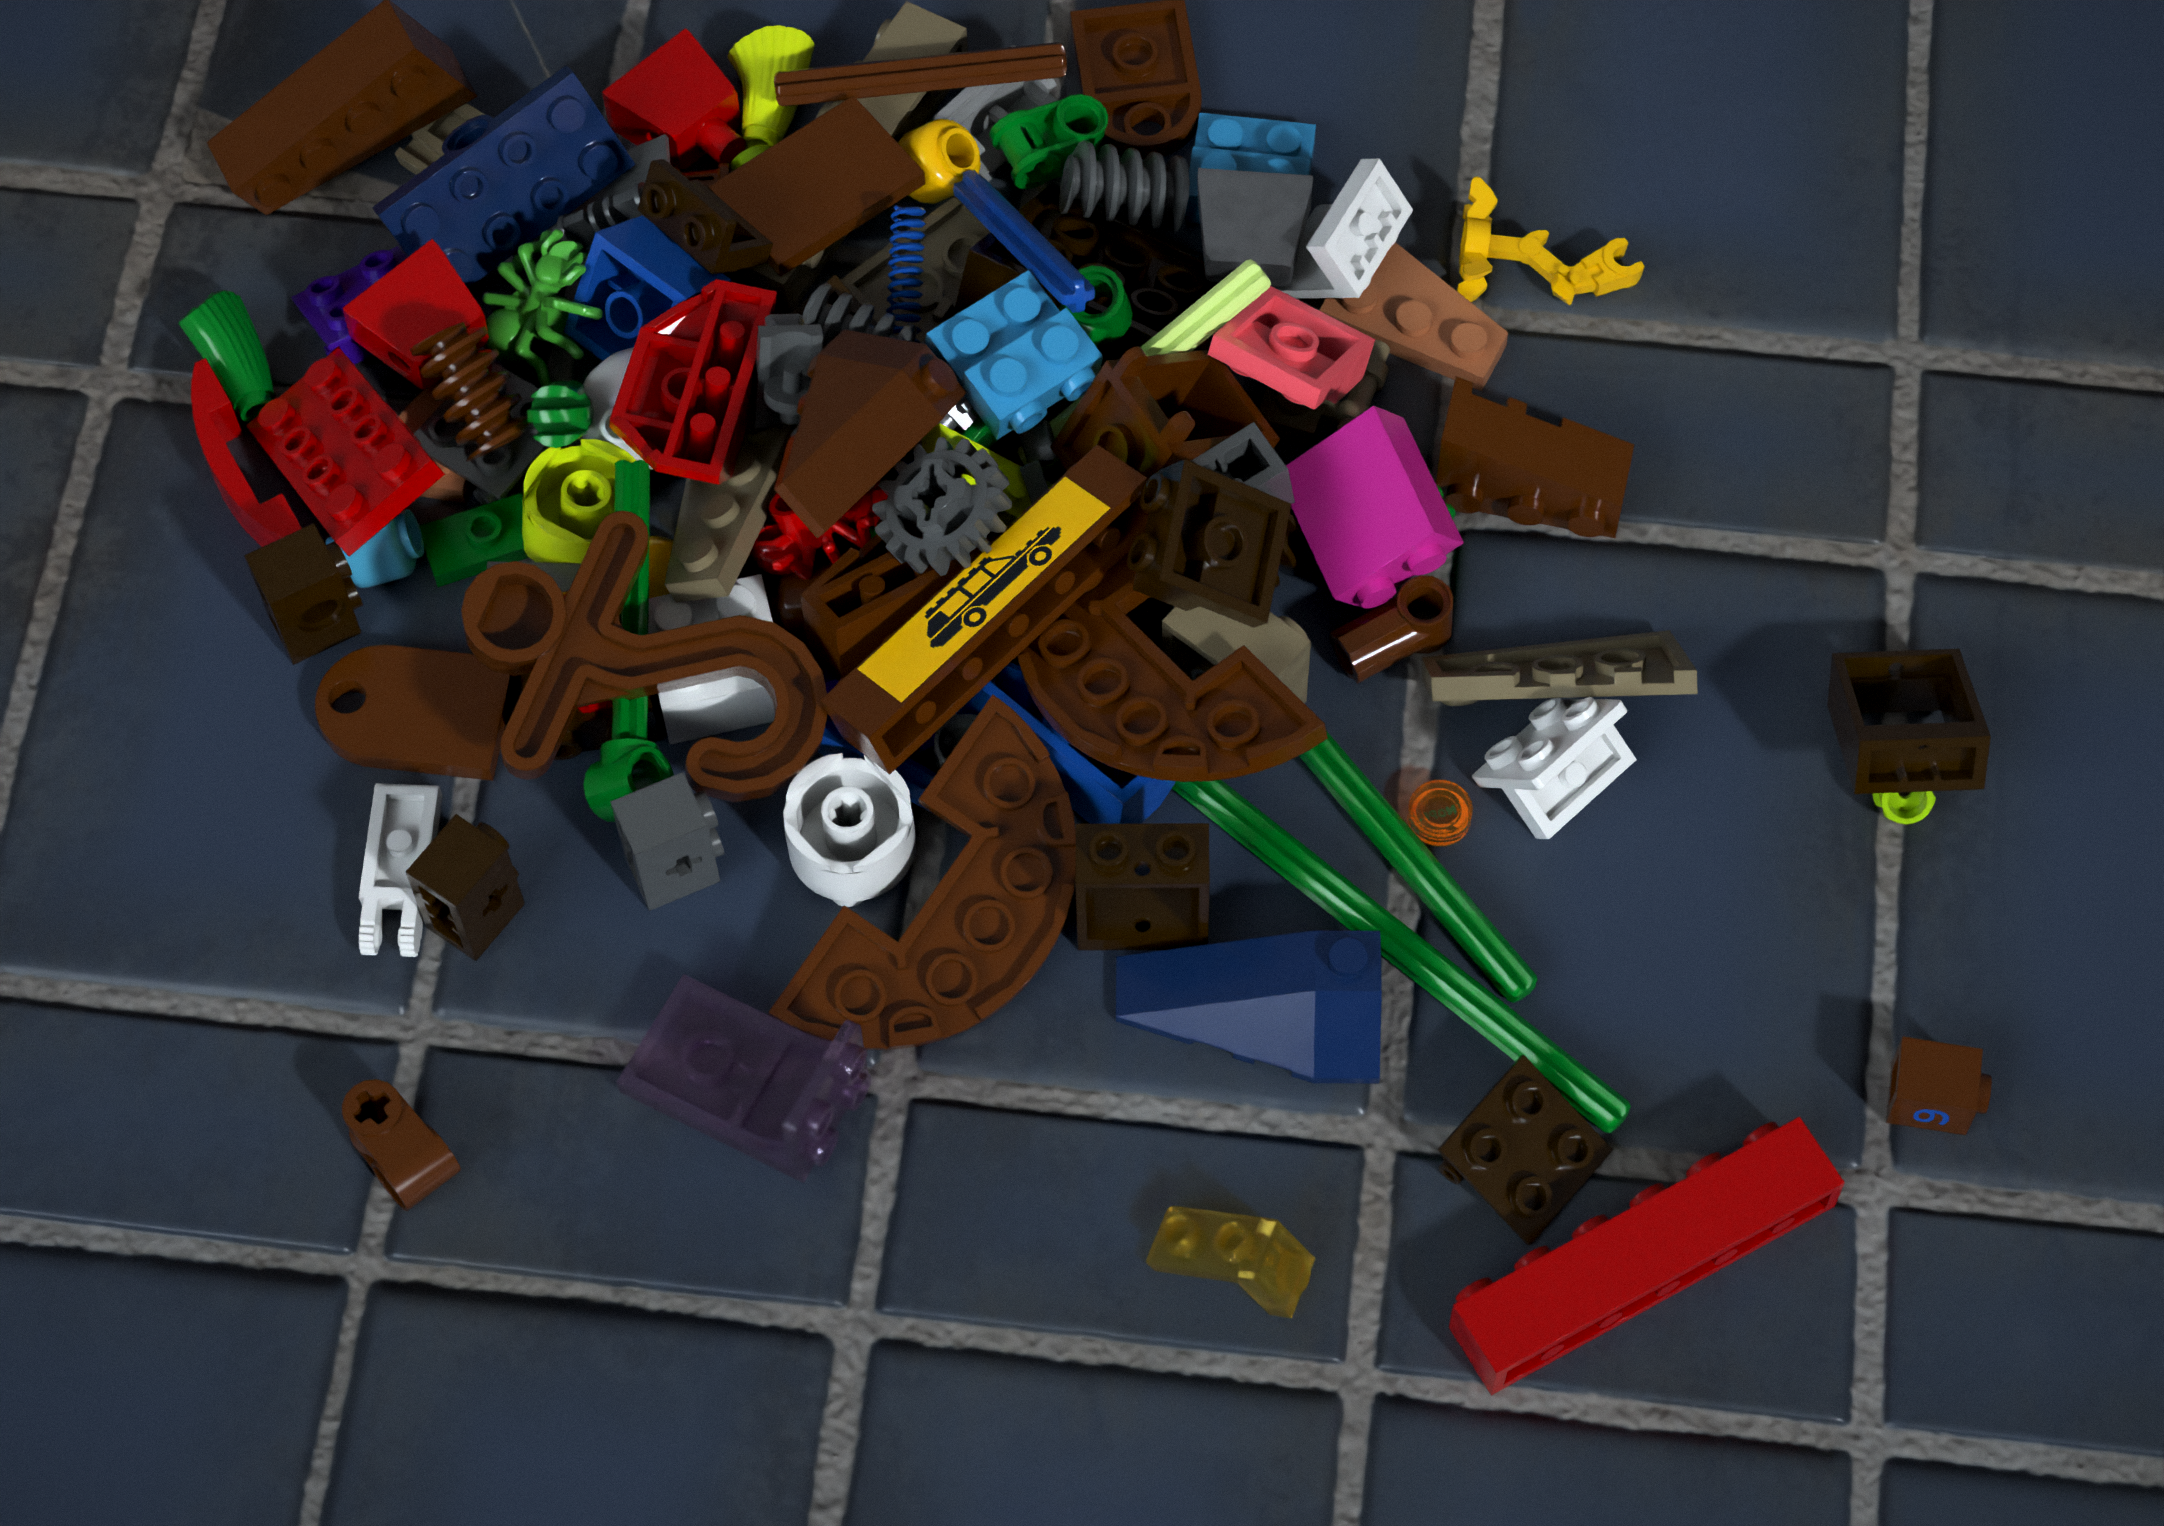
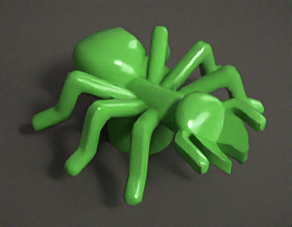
M555 229L553 232L550 230L542 232L539 241L520 245L518 247L519 255H515L512 262H501L498 265L497 270L499 274L517 290L513 295L487 292L482 297V301L495 309L486 319L489 339L484 344L485 349L498 350L499 355L495 360L514 365L524 361L532 366L537 372L541 387L552 382L545 361L530 350L534 339L553 343L566 350L574 359H581L584 356L583 351L571 339L567 338L568 335L563 332L569 313L597 320L601 319L603 315L601 308L572 302L566 297L556 295L561 287L572 285L576 279L585 273L586 267L580 264L588 256V253L580 252L583 248L581 243L574 241L557 243L563 236V231ZM541 252L542 257L535 264L533 254ZM525 269L532 287L516 273H521Z

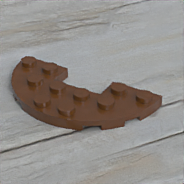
M1128 553L1017 655L1030 696L1040 713L1054 730L1071 745L1088 756L1110 767L1134 775L1180 782L1236 778L1285 763L1328 739L1325 723L1245 645L1192 681L1126 616L1128 612L1150 598V596L1132 590L1136 572L1128 568Z
M992 694L919 798L920 805L969 837L970 840L905 933L897 942L844 905L768 1012L769 1016L809 1037L839 1046L865 1050H895L918 1047L950 1038L987 1020L1010 1003L1041 969L1058 940L1073 897L1076 874L1075 819L1068 792L1065 790L1059 773L1050 759L1048 750L1031 727L1012 708Z

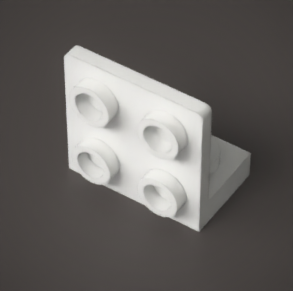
M1380 158L1361 159L1334 203L1321 204L1315 207L1306 223L1291 284L1284 287H1272L1296 299L1360 297L1370 284L1373 274L1390 247L1396 242L1398 234L1413 212L1412 207Z

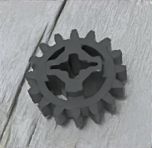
M940 437L937 439L934 452L927 453L918 444L914 446L915 460L908 465L900 460L894 465L895 470L899 473L895 481L881 480L878 485L888 496L887 500L873 504L872 510L882 520L874 528L876 534L887 544L885 548L901 564L907 562L916 573L920 574L930 564L941 576L947 574L951 560L957 559L966 569L971 566L970 552L977 548L987 554L992 550L986 537L990 531L995 533L1005 532L1007 526L997 516V513L1012 508V501L1003 492L1010 485L1008 478L998 468L997 462L984 448L977 451L968 439L962 438L954 449L945 437ZM961 474L973 477L976 484L970 485L965 478H961ZM909 527H915L920 534H923V539L912 536Z

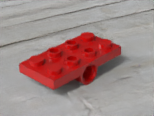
M339 346L325 358L313 363L300 380L279 398L269 401L261 409L259 415L246 425L335 543L349 557L445 475L422 447L419 439L384 401Z

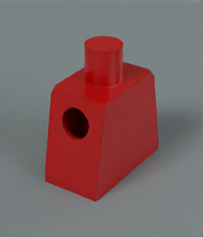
M686 28L602 91L608 124L612 130L637 146L666 134L669 138L670 164L673 167H679L680 170L687 169L706 153L716 162H729L730 165L734 157L745 149V139L736 132L742 122L737 92L731 82Z
M433 239L342 308L349 336L420 389L430 388L442 377L424 379L420 370L433 356H412L410 348L424 339L464 322L466 328L485 326L487 329L485 315L440 246ZM488 333L475 345L477 350L489 339ZM491 364L487 367L489 373L492 371Z

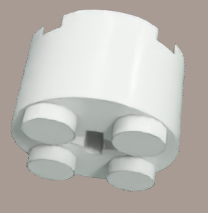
M843 753L826 755L811 762L790 783L783 811L784 831L792 867L800 880L808 888L823 897L832 899L839 906L854 907L861 904L864 900L886 893L902 880L915 860L917 851L910 792L906 782L896 770L889 775L865 755L864 759L843 758Z

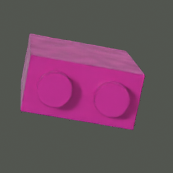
M1372 406L1286 465L1295 502L1291 504V508L1335 600L1364 609L1380 606L1392 599L1397 592L1396 588L1413 576L1424 575L1441 567L1447 560L1446 555L1464 543L1404 417Z

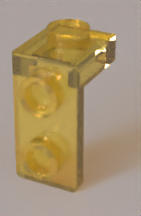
M1170 1206L1164 1215L1147 1256L1146 1263L1154 1271L1238 1283L1269 1315L1292 1318L1301 1294L1308 1286L1311 1269L1316 1258L1278 1219Z

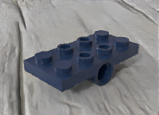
M564 66L495 118L489 115H480L462 123L443 142L442 151L444 155L384 198L372 209L407 257L433 239L440 246L467 288H469L495 269L501 262L506 261L518 252L520 245L530 243L541 235L542 232L556 224L559 216L571 213L636 164L574 72L567 66Z

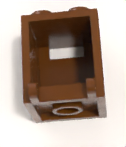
M1136 346L1127 350L1120 359L1106 360L1050 448L1067 471L1098 444L1149 479L1150 476L1162 468L1184 459L1188 461L1195 459L1253 422L1273 448L1280 438L1225 363L1209 356V350L1147 356L1141 347Z

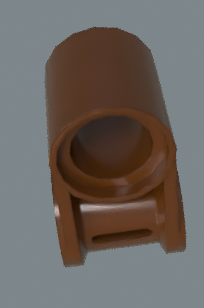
M378 1079L364 1080L354 1085L346 1093L342 1103V1116L349 1129L350 1140L355 1149L373 1169V1172L386 1191L404 1211H409L461 1171L457 1159L442 1138L431 1126L420 1119L397 1089L388 1082ZM374 1114L378 1119L386 1120L380 1124H377L371 1118L367 1120L365 1119Z

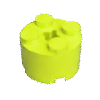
M581 439V445L562 449L561 447H550L537 456L527 470L523 488L522 537L524 551L527 556L534 560V562L582 563L598 526L606 516L614 512L615 463L620 460L635 462L636 459L622 448L597 439Z

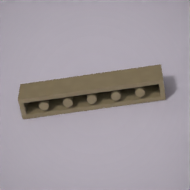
M906 1L893 20L888 18L882 23L877 32L874 46L864 60H857L854 63L968 52L967 28ZM950 89L860 98L857 100L898 143L905 133L923 126L929 121ZM845 100L826 102L816 118ZM847 235L781 277L768 263L739 269L735 272H725V275L734 283L777 291L774 311L779 314H789L798 306Z

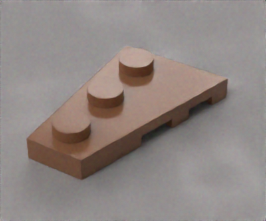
M1396 242L1386 253L1373 274L1370 284L1359 298H1326L1319 311L1386 343L1390 347V354L1453 380L1457 376L1473 382V388L1480 391L1485 387L1507 346L1508 332Z

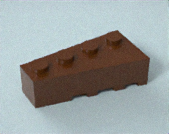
M383 0L206 143L232 193L265 215H268L478 96L451 48L391 0Z

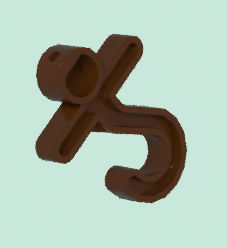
M613 512L602 520L565 600L562 591L552 576L536 565L518 561L491 566L478 574L465 592L461 612L466 642L476 659L494 672L511 676L531 673L502 734L500 743L503 764L508 772L516 778L524 780L536 779L547 772L553 763L578 707L619 698L631 700L735 676L753 679L766 689L773 700L775 718L766 732L753 740L734 742L716 737H708L694 743L688 751L685 766L686 779L694 791L704 790L708 797L731 802L769 797L789 785L794 777L810 764L820 749L828 715L820 701L827 694L823 671L804 642L776 623L737 615L646 635L633 634L622 627L619 616L645 562L649 545L646 524L642 518L632 512Z

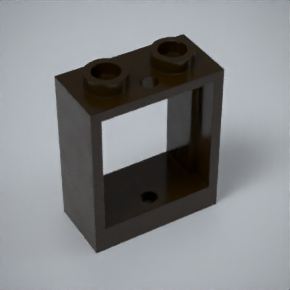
M1959 648L1832 653L1827 706L1854 794L1979 790L1985 788L1991 735ZM1894 663L1902 664L1898 670L1893 671L1889 669ZM1941 710L1945 723L1865 726L1861 713Z
M1209 823L1076 824L1075 885L1078 950H1170L1207 945L1210 889ZM1149 868L1150 872L1146 876H1139L1136 874L1135 869ZM1139 922H1147L1150 925V929L1146 932H1139L1135 926Z

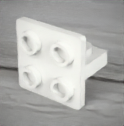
M1592 697L1585 699L1551 698L1531 712L1529 715L1531 723L1519 734L1499 741L1487 751L1484 757L1487 762L1472 775V778L1479 787L1502 788L1535 838L1550 839L1637 760L1614 726L1628 710L1621 700L1594 699Z

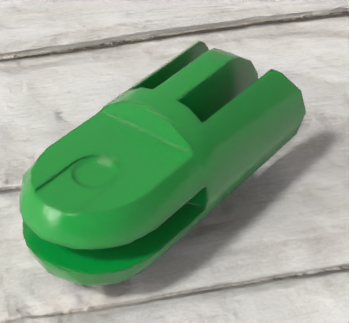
M577 381L552 382L538 389L530 397L534 398L532 408L527 410L528 423H533L539 432L533 435L534 439L544 446L559 448L570 445L583 437L593 423L594 407L592 400L584 390V385Z

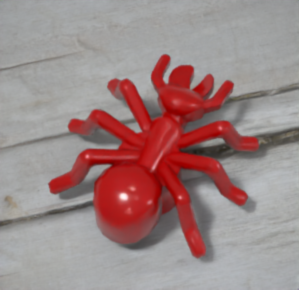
M881 480L819 538L813 535L777 493L769 505L770 512L767 519L771 523L763 525L750 551L755 564L762 571L770 575L786 576L794 572L800 579L808 580L812 576L815 554L818 548L823 546V550L832 565L841 557L832 537L834 532L862 548L871 539L869 528L871 526L876 527V524L881 520L873 512V504L887 500L888 497L878 486ZM849 523H852V525L855 528H857V531L849 526Z

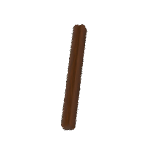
M1060 42L778 71L775 73L774 85L778 104L780 106H793L841 101L853 95L856 99L1061 78L1067 72V59L1064 45Z

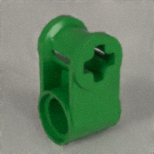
M1083 94L1070 95L1062 100L1029 110H1017L1007 114L991 128L989 140L996 150L1003 151L1013 169L1011 179L1015 186L1019 189H1031L1049 180L1061 177L1067 157L1073 153L1079 142L1083 140L1090 141L1097 155L1107 128L1108 114L1106 108L1095 98Z

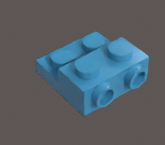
M1199 113L1195 147L1193 146L1189 168L1190 190L1185 222L1200 224L1198 168L1310 175L1316 124Z
M1029 270L927 332L925 344L936 357L951 367L957 381L967 392L964 395L997 440L1013 429L1016 433L1020 434L1033 428L1046 416L1047 408L1064 397L1068 401H1074L1082 397L1099 373L1103 359L1101 352L1067 307L1059 311Z

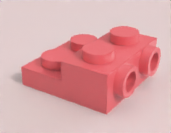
M1270 286L1269 289L1213 334L1208 355L1227 364L1235 373L1252 377L1277 390L1287 400L1315 410L1325 400L1336 404L1363 379L1376 339Z

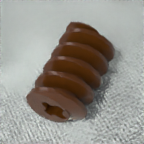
M464 322L424 339L409 350L412 356H433L420 371L424 379L444 378L434 389L432 395L435 401H456L443 416L447 423H467L455 436V440L458 446L478 445L475 451L466 459V462H469L518 438L532 423H528L527 416L511 417L510 415L512 409L522 400L519 393L500 395L498 391L511 377L509 372L489 373L487 369L499 355L498 350H477L475 346L488 333L486 327L466 328Z

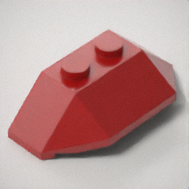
M715 279L701 288V294L678 303L640 328L610 417L609 428L656 472L717 485L732 478L753 410L758 326H765V317L774 314L777 291Z

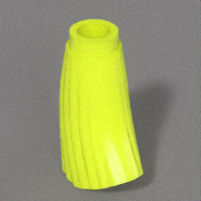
M781 25L766 26L741 38L729 51L728 60L737 72L743 89L742 135L746 141L745 149L759 145L772 147L783 140L794 118L798 105L780 106L778 104L775 94L774 77L778 71L810 68L815 44L812 38L802 30Z

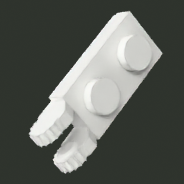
M376 783L374 787L359 891L362 911L358 943L361 955L378 954L379 946L382 943V909L402 910L401 926L398 930L400 955L405 957L418 956L420 940L422 938L423 918L405 872L438 834L443 797L439 786Z

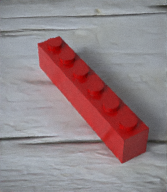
M1800 1116L1781 1127L1775 1121L1760 1126L1743 1140L1742 1144L1744 1147L1724 1158L1719 1152L1703 1157L1687 1170V1178L1668 1188H1665L1663 1183L1654 1184L1641 1191L1630 1201V1209L1611 1219H1608L1605 1214L1597 1215L1581 1224L1572 1233L1571 1237L1573 1240L1552 1251L1547 1245L1538 1247L1525 1254L1515 1263L1513 1267L1515 1269L1514 1272L1495 1282H1492L1490 1277L1481 1278L1461 1290L1455 1298L1457 1303L1453 1304L1449 1329L1491 1396L1835 1207L1845 1182Z

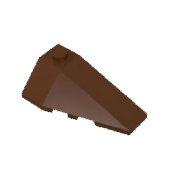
M844 329L810 361L807 375L812 378L808 392L799 399L796 412L801 415L796 434L788 439L774 490L816 538H819L932 430L967 393L957 381L951 367L943 360L938 359L926 344Z

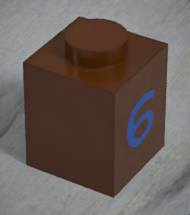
M1902 1036L1891 1062L1886 1123L1966 1135L1976 1113L1986 1114L1990 1101L1992 1076L1981 1073L1983 1049Z

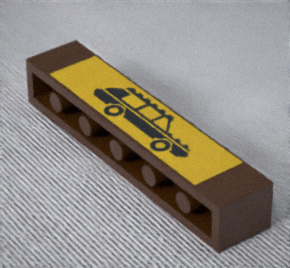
M1098 444L1093 447L1032 505L1024 509L1020 516L1006 528L1005 532L1000 533L990 543L992 550L988 554L979 551L971 560L970 567L960 570L940 590L936 591L922 607L896 631L888 635L869 656L847 676L843 677L820 700L842 738L889 775L896 770L1129 552L1136 537L1141 533H1145L1149 512L1141 508L1140 496L1148 478Z

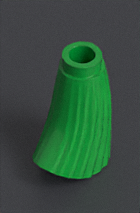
M226 290L212 292L199 306L193 307L187 315L181 318L178 324L201 357L207 359L235 412L240 415L244 422L250 423L259 415L261 409L274 399L269 365L241 296Z

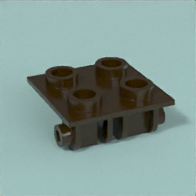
M1521 1055L1437 1149L1444 1159L1438 1167L1441 1174L1456 1185L1465 1179L1527 1245L1532 1244L1613 1151L1525 1055Z

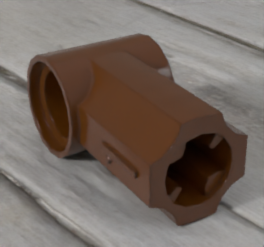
M1421 575L1411 578L1402 585L1396 598L1330 632V644L1347 676L1354 679L1358 684L1413 653L1429 654L1439 651L1444 647L1452 634L1453 595L1450 587L1442 580L1433 576ZM1419 610H1430L1438 616L1430 620H1420L1411 614Z

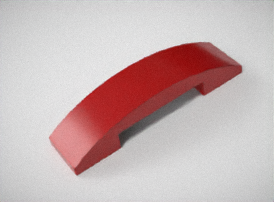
M204 358L195 362L191 383V403L196 433L214 481L233 516L261 547L302 529L283 494H279L259 504L226 445V442L243 435L232 404L207 359Z

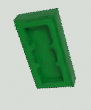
M523 492L419 526L423 537L424 551L437 587L482 573L487 569V561L512 562L529 558L524 551L522 537Z

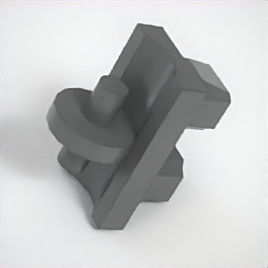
M770 314L765 317V326H758L752 415L755 428H767L773 424L783 422L786 424H799L801 415L796 412L799 399L808 392L812 379L807 375L809 364L822 350L823 346L821 324L804 325L803 316L800 314Z

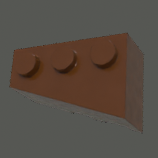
M1456 376L1441 438L1436 485H1439L1443 491L1444 502L1452 504L1455 511L1460 513L1472 514L1482 512L1508 517L1510 520L1521 525L1544 524L1569 529L1583 537L1605 536L1616 538L1635 444L1564 417L1559 422V426L1526 414L1528 403L1509 397L1505 406L1472 394L1474 383Z
M909 527L912 536L923 539V534H920L915 527ZM877 534L859 551L851 547L801 594L808 650L840 681L869 656L888 635L896 631L922 607L936 591L940 590L964 568L957 559L950 561L946 575L940 576L930 564L920 574L916 573L907 562L901 564L885 548L887 544ZM975 548L970 552L971 560L980 551L979 549Z

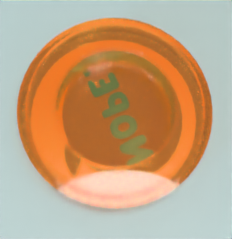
M1447 780L1426 782L1420 785L1410 798L1407 814L1408 825L1418 838L1427 845L1435 847L1453 845L1463 839L1469 831L1473 813L1472 801L1468 793L1454 782Z

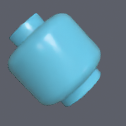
M407 509L397 515L350 557L343 550L342 552L351 569L352 575L350 577L354 585L359 588H368L411 575L416 566L417 558L422 557L424 554V543L417 519ZM332 537L326 539V545L334 542Z

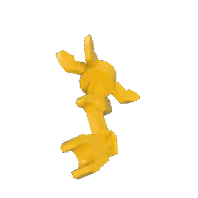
M1477 176L1472 179L1468 199L1473 202V205L1466 204L1462 212V218L1465 219L1462 228L1459 273L1463 282L1459 283L1457 287V292L1470 302L1475 301L1487 288L1484 276L1491 273L1493 269L1487 258L1513 260L1529 264L1551 283L1552 294L1568 305L1572 304L1576 294L1593 292L1595 297L1619 289L1630 288L1641 279L1645 268L1642 261L1636 262L1631 266H1622L1615 261L1625 255L1628 246L1626 238H1615L1609 241L1605 246L1571 267L1562 263L1543 247L1549 236L1547 230H1536L1523 238L1491 234L1492 218L1489 215L1496 207L1498 199L1492 189L1480 177Z

